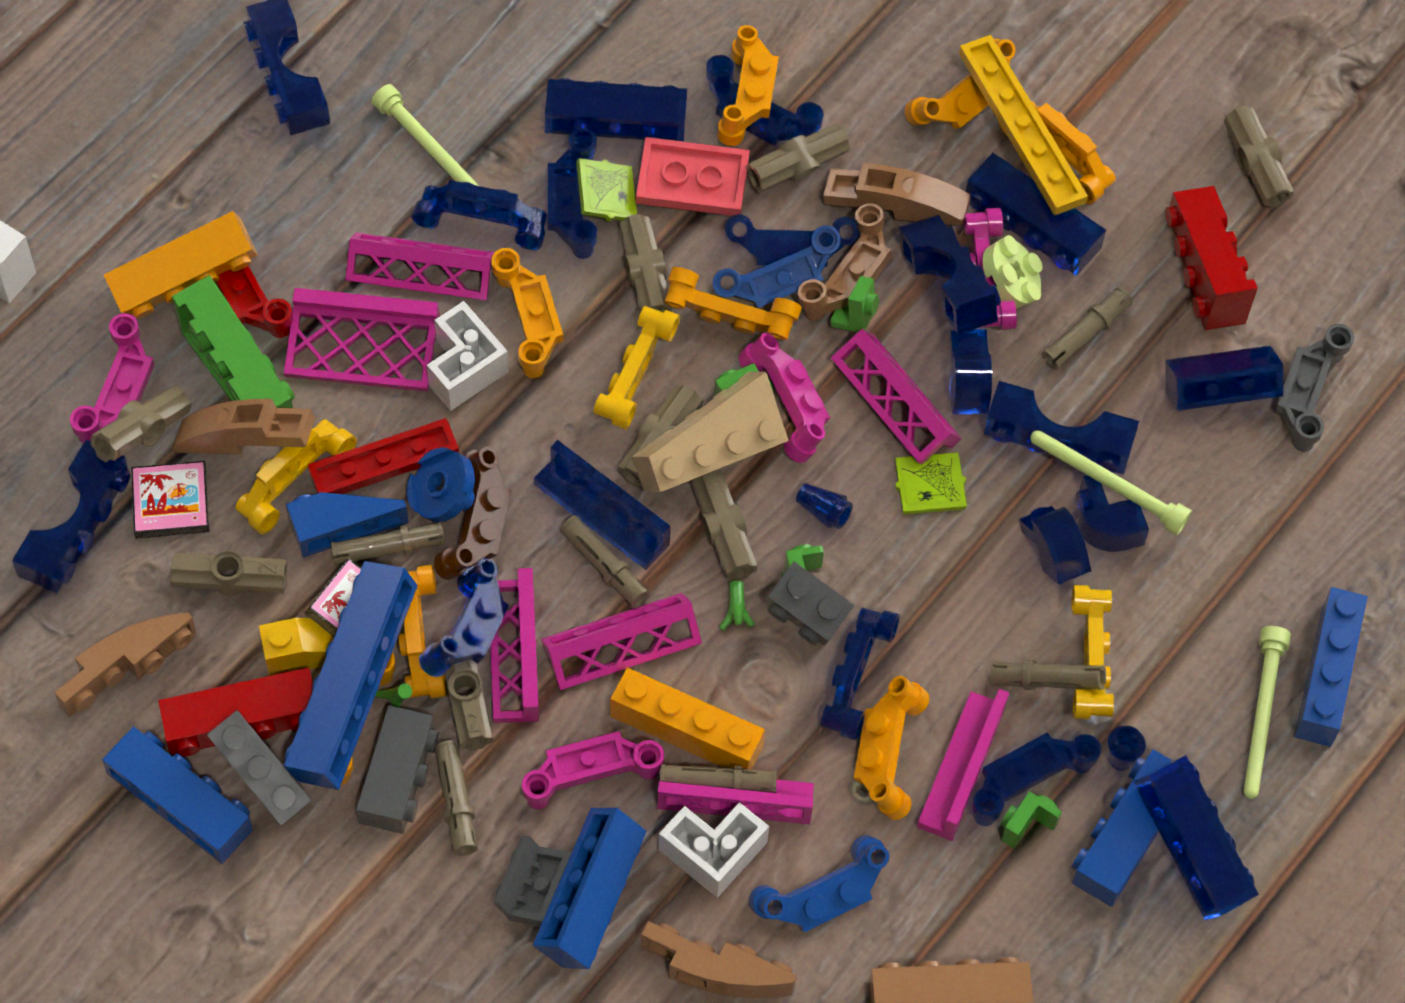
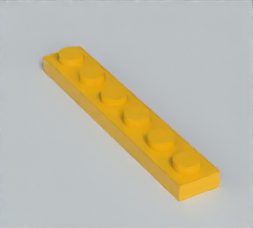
M992 35L960 45L959 55L1054 216L1086 204L1088 195Z

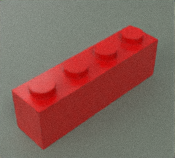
M310 668L158 700L170 755L173 756L177 753L182 757L197 754L201 749L215 747L207 734L237 710L262 740L269 739L275 736L276 733L292 730L297 732L300 715L307 708L312 695L313 682Z

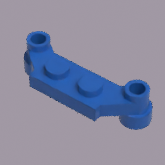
M829 225L820 226L812 235L810 247L745 275L738 274V272L730 268L721 269L713 278V288L722 297L737 296L751 300L760 308L774 302L775 298H783L797 292L799 286L807 280L815 279L822 281L824 279L821 272L831 253L835 252L840 245L839 232ZM822 233H830L832 235L833 242L830 246L820 244L819 237ZM731 276L734 280V286L731 289H725L721 285L722 277Z
M870 835L860 836L851 847L853 862L786 895L780 894L771 886L760 885L750 893L749 907L761 918L777 919L797 924L799 930L805 933L872 900L870 891L881 869L889 861V852L880 840ZM875 851L874 857L871 858V854ZM773 901V905L768 909V904Z

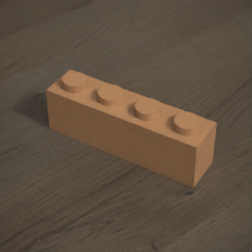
M1013 957L1000 958L995 963L980 964L979 960L976 959L960 960L956 965H941L938 961H924L918 963L915 967H901L899 963H884L879 965L878 968H872L869 979L871 1003H1034L1030 962H1019L1017 958Z

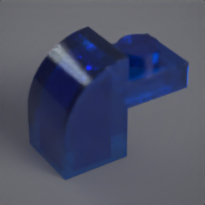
M987 329L951 330L949 338L952 372L949 383L952 414H988L992 394L991 354H989Z
M1088 475L1083 476L1080 489L1076 492L1077 504L1081 511L1077 530L1082 538L1091 546L1107 552H1120L1144 546L1149 527L1141 506L1129 499L1109 504L1101 483Z
M1052 506L1037 508L1030 515L1019 519L1021 532L1037 545L1042 570L1058 585L1092 571L1081 531L1073 516L1065 507L1057 510Z

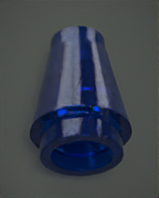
M808 483L802 485L796 496V502L828 528H842L852 513L853 504L847 501L846 495Z
M1117 727L1108 737L1109 761L1116 770H1127L1145 751V738L1135 727Z

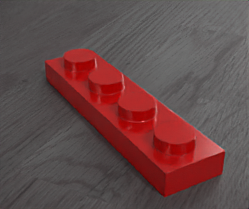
M447 418L307 465L317 494L321 492L345 494L419 469L422 465L418 464V461L431 450L445 447L459 453V447Z

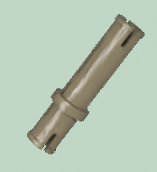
M1117 287L1100 304H1093L1089 307L1086 316L1050 347L1042 351L1043 359L1050 357L1046 364L1050 368L1057 370L1101 330H1108L1112 326L1113 320L1133 304L1132 297L1124 299L1129 295L1128 291L1122 287Z
M574 515L562 525L560 532L604 576L603 581L608 587H614L630 603L632 608L639 607L647 600L650 591L630 572L631 567L625 561H619L581 521L579 516Z
M441 521L408 528V525L400 526L401 530L331 542L335 566L347 563L348 561L353 562L405 552L406 555L413 554L412 550L445 545Z
M1026 660L1024 663L994 662L990 673L993 686L1024 687L1025 690H1035L1036 687L1103 690L1105 688L1104 684L1106 685V669L1103 665L1037 664L1035 660Z
M453 740L443 741L435 746V753L438 759L439 773L446 803V811L444 812L445 823L449 825L451 830L454 854L459 856L469 855L478 850L473 828L475 812L468 801L459 743H455Z
M661 764L660 781L776 793L777 770L743 769V765H735V768H714Z

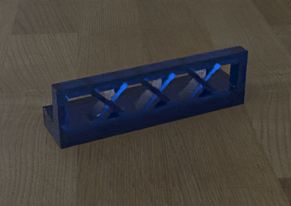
M557 439L550 447L551 461L534 477V485L573 515L579 516L581 521L643 569L647 570L670 546L671 526Z

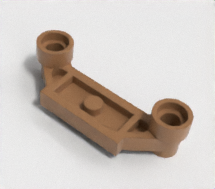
M867 203L861 205L856 210V226L861 232V236L827 282L824 284L819 280L810 279L799 286V303L804 308L805 316L808 319L820 320L828 312L847 307L848 298L859 277L873 278L875 282L892 259L891 249L885 247L882 232L884 213L879 205Z

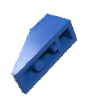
M321 492L315 495H301L295 498L293 502L286 504L289 522L303 558L331 549V542L370 536L408 523L407 506L404 500Z

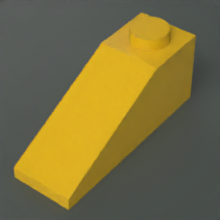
M292 618L259 625L269 676L308 667L310 669L323 667L326 660L327 647L333 641L338 628L325 618Z

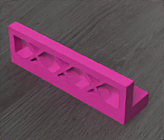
M356 232L349 241L345 280L487 300L492 270L491 258L494 252ZM357 254L370 255L379 268L371 274L356 273ZM380 257L391 259L384 263ZM397 259L406 260L414 273L406 279H398L387 266ZM415 262L426 264L419 268ZM432 264L441 265L450 277L442 284H433L423 271ZM450 267L461 268V269H460L459 271H457L456 273H454L453 270H452ZM467 269L482 271L481 289L466 288L458 276ZM383 271L387 277L377 276V274ZM418 276L422 282L412 281V279ZM453 281L457 287L447 285Z
M861 329L831 357L918 463L923 464L943 445L953 448L962 439L874 334ZM858 346L865 354L864 370L851 369L844 361ZM872 363L875 365V367H876L878 370H871V369H872ZM857 375H863V382ZM871 375L884 376L886 378V396L873 395L870 392ZM894 389L897 391V393H898L900 396H893V395H894ZM879 401H885V408ZM893 401L907 403L909 406L908 422H896L892 418ZM916 415L923 423L916 422ZM901 427H908L907 434ZM915 428H928L935 437L922 451L914 444Z
M533 568L518 569V580L488 581L493 723L539 721ZM519 591V601L509 611L497 603L496 592ZM497 612L503 616L498 622ZM518 612L520 621L514 617ZM508 622L520 630V636L510 646L498 637V631ZM520 645L521 655L515 651ZM498 646L504 650V652L500 656ZM509 656L521 664L522 670L512 680L499 671V666ZM521 680H522V689H520V688L517 686V684H518ZM500 681L506 685L501 691ZM512 690L523 700V711H501L500 701Z
M683 593L541 639L544 652L551 661L560 690L702 644L692 603ZM686 619L690 636L676 641L666 636L672 623ZM662 627L659 632L654 630L656 628ZM648 632L656 636L649 650L639 652L631 648L638 634ZM623 639H626L625 642H624V644L621 643V642H619V641H620V640H623ZM662 641L667 642V644L661 645ZM613 644L621 648L613 662L604 664L595 659L599 650L604 645ZM591 650L590 653H589V655H586V654L583 653V652H586V651ZM627 652L632 654L631 656L625 657ZM574 655L585 660L579 673L564 677L560 660ZM592 664L597 666L595 668L589 669Z
M999 689L995 700L972 691L970 692L919 818L917 828L953 841L1004 714L1009 692Z
M777 780L776 793L659 781L657 809L680 811L686 806L693 813L727 816L740 802L761 820L810 825L814 783Z

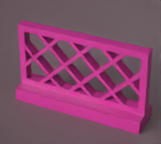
M294 288L293 321L290 327L284 367L285 377L429 391L427 364L433 361L436 340L435 319L440 317L438 302ZM301 317L316 318L323 327L309 338H306L299 329ZM324 319H329L332 321L327 323ZM342 321L352 322L359 331L342 342L332 329ZM360 323H367V325L363 327ZM378 325H387L394 335L378 346L368 332ZM396 327H404V328H402V329L399 331ZM414 328L428 330L427 341L415 350L404 338ZM328 332L339 346L322 357L312 344ZM298 336H299V338H300L303 342L300 343V344L297 346V341H298ZM364 336L374 350L358 361L348 347ZM400 340L410 354L394 365L383 351ZM307 347L318 360L308 369L293 368L295 356ZM344 351L354 365L343 373L334 372L327 363ZM425 351V358L423 361V359L419 355ZM380 355L390 369L380 376H370L363 366ZM413 359H416L423 368L421 381L405 379L399 370ZM323 366L326 371H322V370H318V369H320V368ZM359 370L362 375L354 373ZM393 374H395L398 378H389V377H391Z

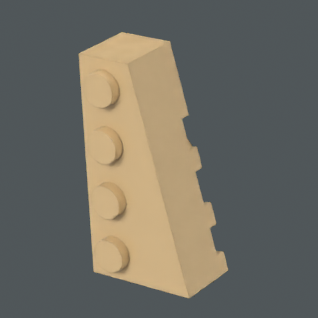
M766 371L747 372L738 379V382L728 389L722 390L701 409L695 410L685 417V420L675 428L669 429L633 455L632 458L643 490L651 492L665 491L789 441Z

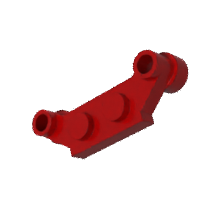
M249 266L235 272L229 269L218 275L219 280L215 284L242 324L246 323L266 330L276 338H284L289 335L293 321L290 304L286 300L279 298L268 301Z

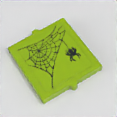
M579 158L576 161L582 215L605 218L606 221L611 222L612 219L624 221L628 216L637 214L632 166L609 163L606 159L600 162Z
M959 452L933 454L923 464L918 463L913 456L895 458L898 479L895 489L900 493L903 515L964 510L967 508L964 490L966 477L962 476Z

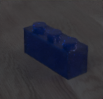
M1271 346L1165 360L1166 393L1177 411L1283 396V362Z

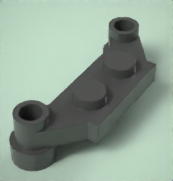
M1344 324L1331 325L1327 329L1323 340L1305 349L1297 347L1275 412L1282 414L1293 438L1292 444L1298 451L1307 452L1311 450L1314 444L1320 440L1324 431V422L1318 415L1314 414V410L1330 364L1340 362L1344 355L1350 351L1354 342L1353 331Z

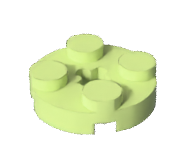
M1010 235L1001 238L985 249L983 269L986 278L993 277L997 286L992 290L1001 301L1014 300L1017 309L1041 298V278L1039 272L1042 271L1043 267L1038 255L1033 252L1029 253L1024 246Z

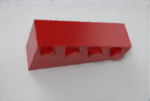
M1208 186L1173 192L1170 205L1165 209V217L1168 227H1173L1176 235L1174 239L1175 252L1178 258H1183L1185 265L1183 270L1184 281L1187 288H1192L1194 294L1193 310L1196 318H1201L1205 331L1246 324L1258 287L1254 279L1247 280L1245 271H1248L1249 266L1245 257H1237L1238 240L1234 231L1226 232L1228 217L1215 187Z

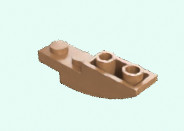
M864 162L861 171L831 169L823 194L825 205L859 208L863 204L873 203L879 205L882 210L893 211L895 220L964 226V214L968 212L971 200L969 193L939 179L902 168Z
M246 399L219 403L196 411L182 419L172 449L174 453L242 454L245 446L306 447L315 416L311 409L276 408L273 399Z
M186 612L148 619L115 632L75 657L79 673L54 692L60 708L70 718L77 711L82 712L89 708L95 701L96 696L104 689L116 686L124 678L128 670L138 680L145 674H152L157 671L164 663L166 657L175 650L184 649L193 640L194 635L197 633L193 617Z
M649 921L641 934V948L670 961L669 978L690 987L711 993L744 998L792 995L795 989L797 975L792 973V969L789 966L776 960H772L770 963L757 957V953L744 944L737 943L734 946L725 942L718 955L714 953L715 950L709 944L703 941L694 940L691 942L679 936V932L670 925L664 923L656 925Z

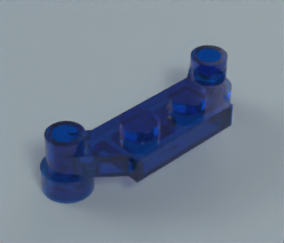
M715 55L707 61L706 77L709 81V89L713 92L718 104L716 106V115L723 118L725 107L736 104L739 84L733 80V61L725 55ZM771 102L769 118L761 117L748 126L746 131L776 146L779 141L791 140L800 135L807 137L818 132L823 125L824 113L822 108L813 102L801 104L797 108L796 114Z
M585 128L573 131L569 136V149L555 163H548V231H556L573 249L574 255L581 259L590 257L597 243V227L592 221L583 219L580 203L576 161L579 158L593 160V156L597 151L596 135L591 130Z
M449 180L448 185L442 187L426 186L421 200L416 202L412 213V220L417 225L429 229L439 225L442 213L445 212L514 226L517 228L515 235L516 243L527 250L540 249L546 235L544 226L547 220V213L543 209L529 207L518 199V194L510 193L503 189L481 187L470 182Z
M743 214L732 215L725 223L727 237L733 242L740 243L756 257V265H768L810 247L812 235L815 231L756 229L751 220ZM841 216L832 223L831 226L839 232L840 245L835 252L831 253L829 258L844 246L852 244L857 240L860 231L853 218ZM738 222L746 225V231L742 235L733 233V226ZM843 225L851 226L852 233L849 237H841L840 228ZM822 233L819 237V242L823 246H830L833 242V237L830 233Z
M482 558L475 566L468 567L458 577V588L468 599L451 635H446L437 643L430 644L421 653L419 662L422 669L428 675L440 677L453 664L468 660L478 664L486 656L509 607V604L503 601L496 579L498 567L493 560Z
M861 608L857 619L856 632L850 631L845 642L844 653L847 656L844 665L838 664L834 671L832 686L836 687L832 706L826 705L823 711L821 727L841 732V737L857 741L862 730L865 712L851 708L876 638L892 643L898 629L900 614L887 610L881 613Z
M1047 732L984 766L982 774L985 777L982 789L976 792L972 803L975 821L981 826L992 825L1000 817L1004 802L1065 769H1073L1077 773L1088 772L1099 760L1101 754L1100 742L1089 734H1081L1075 737L1073 741L1053 739ZM983 808L989 809L990 812L984 811Z

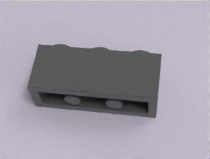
M388 705L356 809L359 824L404 834L407 822H414L418 809V800H415L414 797L417 787L423 788L426 783L429 765H425L428 752H435V746L439 737V731L434 730L432 715Z
M238 710L207 734L281 826L312 801Z

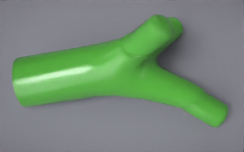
M739 580L730 582L729 609L719 628L725 631L733 620L736 625H741L743 620L748 627L754 626L755 623L745 607L744 583Z
M403 683L392 689L377 690L375 697L387 699L392 702V706L400 708L403 700L412 695V688L410 685Z

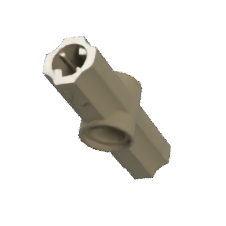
M1246 105L1235 108L1231 113L1225 115L1224 124L1236 146L1238 166L1243 175H1250L1264 206H1270L1271 208L1281 206L1293 197L1294 190L1281 166L1279 146L1273 137L1267 138L1253 108H1249Z
M837 123L807 137L804 135L797 136L779 146L775 152L764 155L749 163L745 167L747 179L752 188H755L759 193L789 179H792V181L801 179L817 170L821 164L847 153L851 149L849 137L845 129Z
M641 214L630 215L620 222V232L626 252L625 264L630 286L635 287L640 313L644 306L663 313L665 310L672 312V307L664 303L668 292L666 266L662 250L657 249L650 218Z
M177 385L164 389L142 404L137 400L128 402L121 409L115 421L92 434L91 445L96 451L97 457L107 463L110 460H116L139 444H143L145 447L153 446L162 437L167 426L190 412L191 402L188 400L185 391Z
M676 385L657 413H651L645 419L637 434V441L618 466V473L623 476L626 482L635 487H642L632 456L669 429L675 428L685 420V417L702 407L703 399L698 396L695 390L686 385Z
M712 471L692 479V488L702 512V525L706 538L711 546H715L726 579L742 580L748 578L750 574L757 571V563L746 537L747 528L743 513L738 504L734 505L722 471Z
M224 550L216 555L174 553L171 561L170 582L172 587L214 589L226 596H236L242 593V591L284 594L286 589V559L241 557L236 551ZM232 569L237 571L235 575L230 577L221 575L226 570Z
M461 633L447 635L446 638L438 641L459 745L461 749H469L470 751L482 749L486 745L493 743L471 637ZM463 687H469L474 690L468 696H461L456 693Z

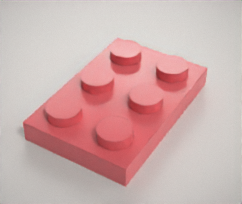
M646 137L636 193V204L741 217L747 177L745 167L749 163L750 150Z

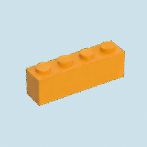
M232 211L104 274V278L122 314H130L136 319H141L155 311L154 306L164 301L173 303V295L204 277L210 275L213 281L216 282L219 280V274L229 269L235 272L249 266L252 263L250 259L258 254L241 218Z
M628 667L610 698V717L723 768H735V765H743V769H752L764 746V728Z

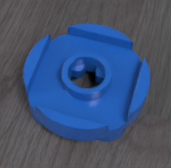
M444 447L429 451L418 461V464L422 466L418 469L416 476L410 475L407 483L408 503L415 512L431 522H445L457 516L461 510H468L473 505L475 499L473 493L475 475L471 460L468 457ZM442 478H444L443 488L440 491H436V488L441 485Z

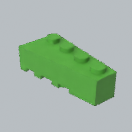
M210 275L172 296L180 333L230 401L273 399L276 408H293L292 400L295 399V396L285 380L280 382L270 359L265 354L262 355L252 335L243 326Z

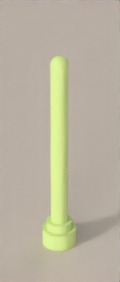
M392 84L381 87L372 97V105L381 114L394 116L482 209H488L492 205L490 196L403 107L404 102L401 100L402 95Z
M1034 431L1031 434L1030 439L1034 445L1160 517L1159 522L1165 524L1164 529L1178 536L1187 523L1192 510L1180 503L1175 505L1171 502L1167 505L1041 431Z
M1265 626L1261 629L1259 646L1262 648V653L1265 656L1243 790L1245 797L1248 799H1254L1259 794L1279 659L1284 655V651L1289 649L1290 631L1278 626Z

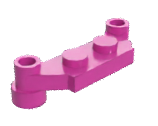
M1001 208L985 209V212L965 213L964 230L966 235H971L972 253H967L966 257L967 272L969 275L974 274L975 284H971L972 305H978V327H999L1000 330L1016 329L1017 314L1014 300L998 302V298L992 290L996 287L993 277L986 278L983 269V254L985 249L990 246L989 237L1002 236L1003 234Z
M118 314L109 323L111 338L117 344L118 352L94 408L86 405L80 406L73 410L70 415L72 430L79 437L80 442L85 445H91L92 434L115 421L121 409L132 400L140 402L155 366L153 357L146 356L139 339L140 329L138 322L130 314Z
M763 333L754 343H749L742 350L738 360L743 368L754 363L759 372H762L764 369L767 370L796 426V431L788 438L789 441L784 443V450L793 461L805 463L816 452V446L825 437L823 428L830 419V416L801 361L794 360L781 350L777 339L773 335Z
M620 731L546 750L547 759L540 769L530 771L524 776L522 780V794L531 808L542 809L547 806L549 799L557 790L628 771L639 774L643 779L650 780L659 774L661 764H664V750L659 743L652 740L636 744L623 739ZM645 762H652L653 764L648 765ZM537 791L542 792L541 794H534Z

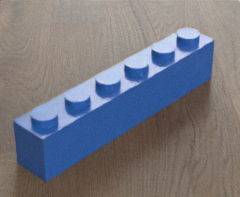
M364 561L360 573L353 581L352 594L347 606L340 614L339 627L333 641L327 647L326 660L320 675L314 680L312 695L307 708L300 715L299 728L294 741L288 747L285 754L284 767L298 782L339 790L418 586L403 567Z

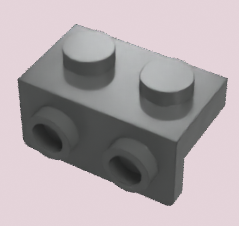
M793 561L764 601L770 606L767 611L773 617L783 623H786L788 620L800 628L798 634L813 645H817L819 642L824 646L829 642L855 606L795 561Z
M522 836L517 849L514 850L511 856V863L505 877L497 888L494 905L510 921L540 927L572 852L540 847L531 837Z

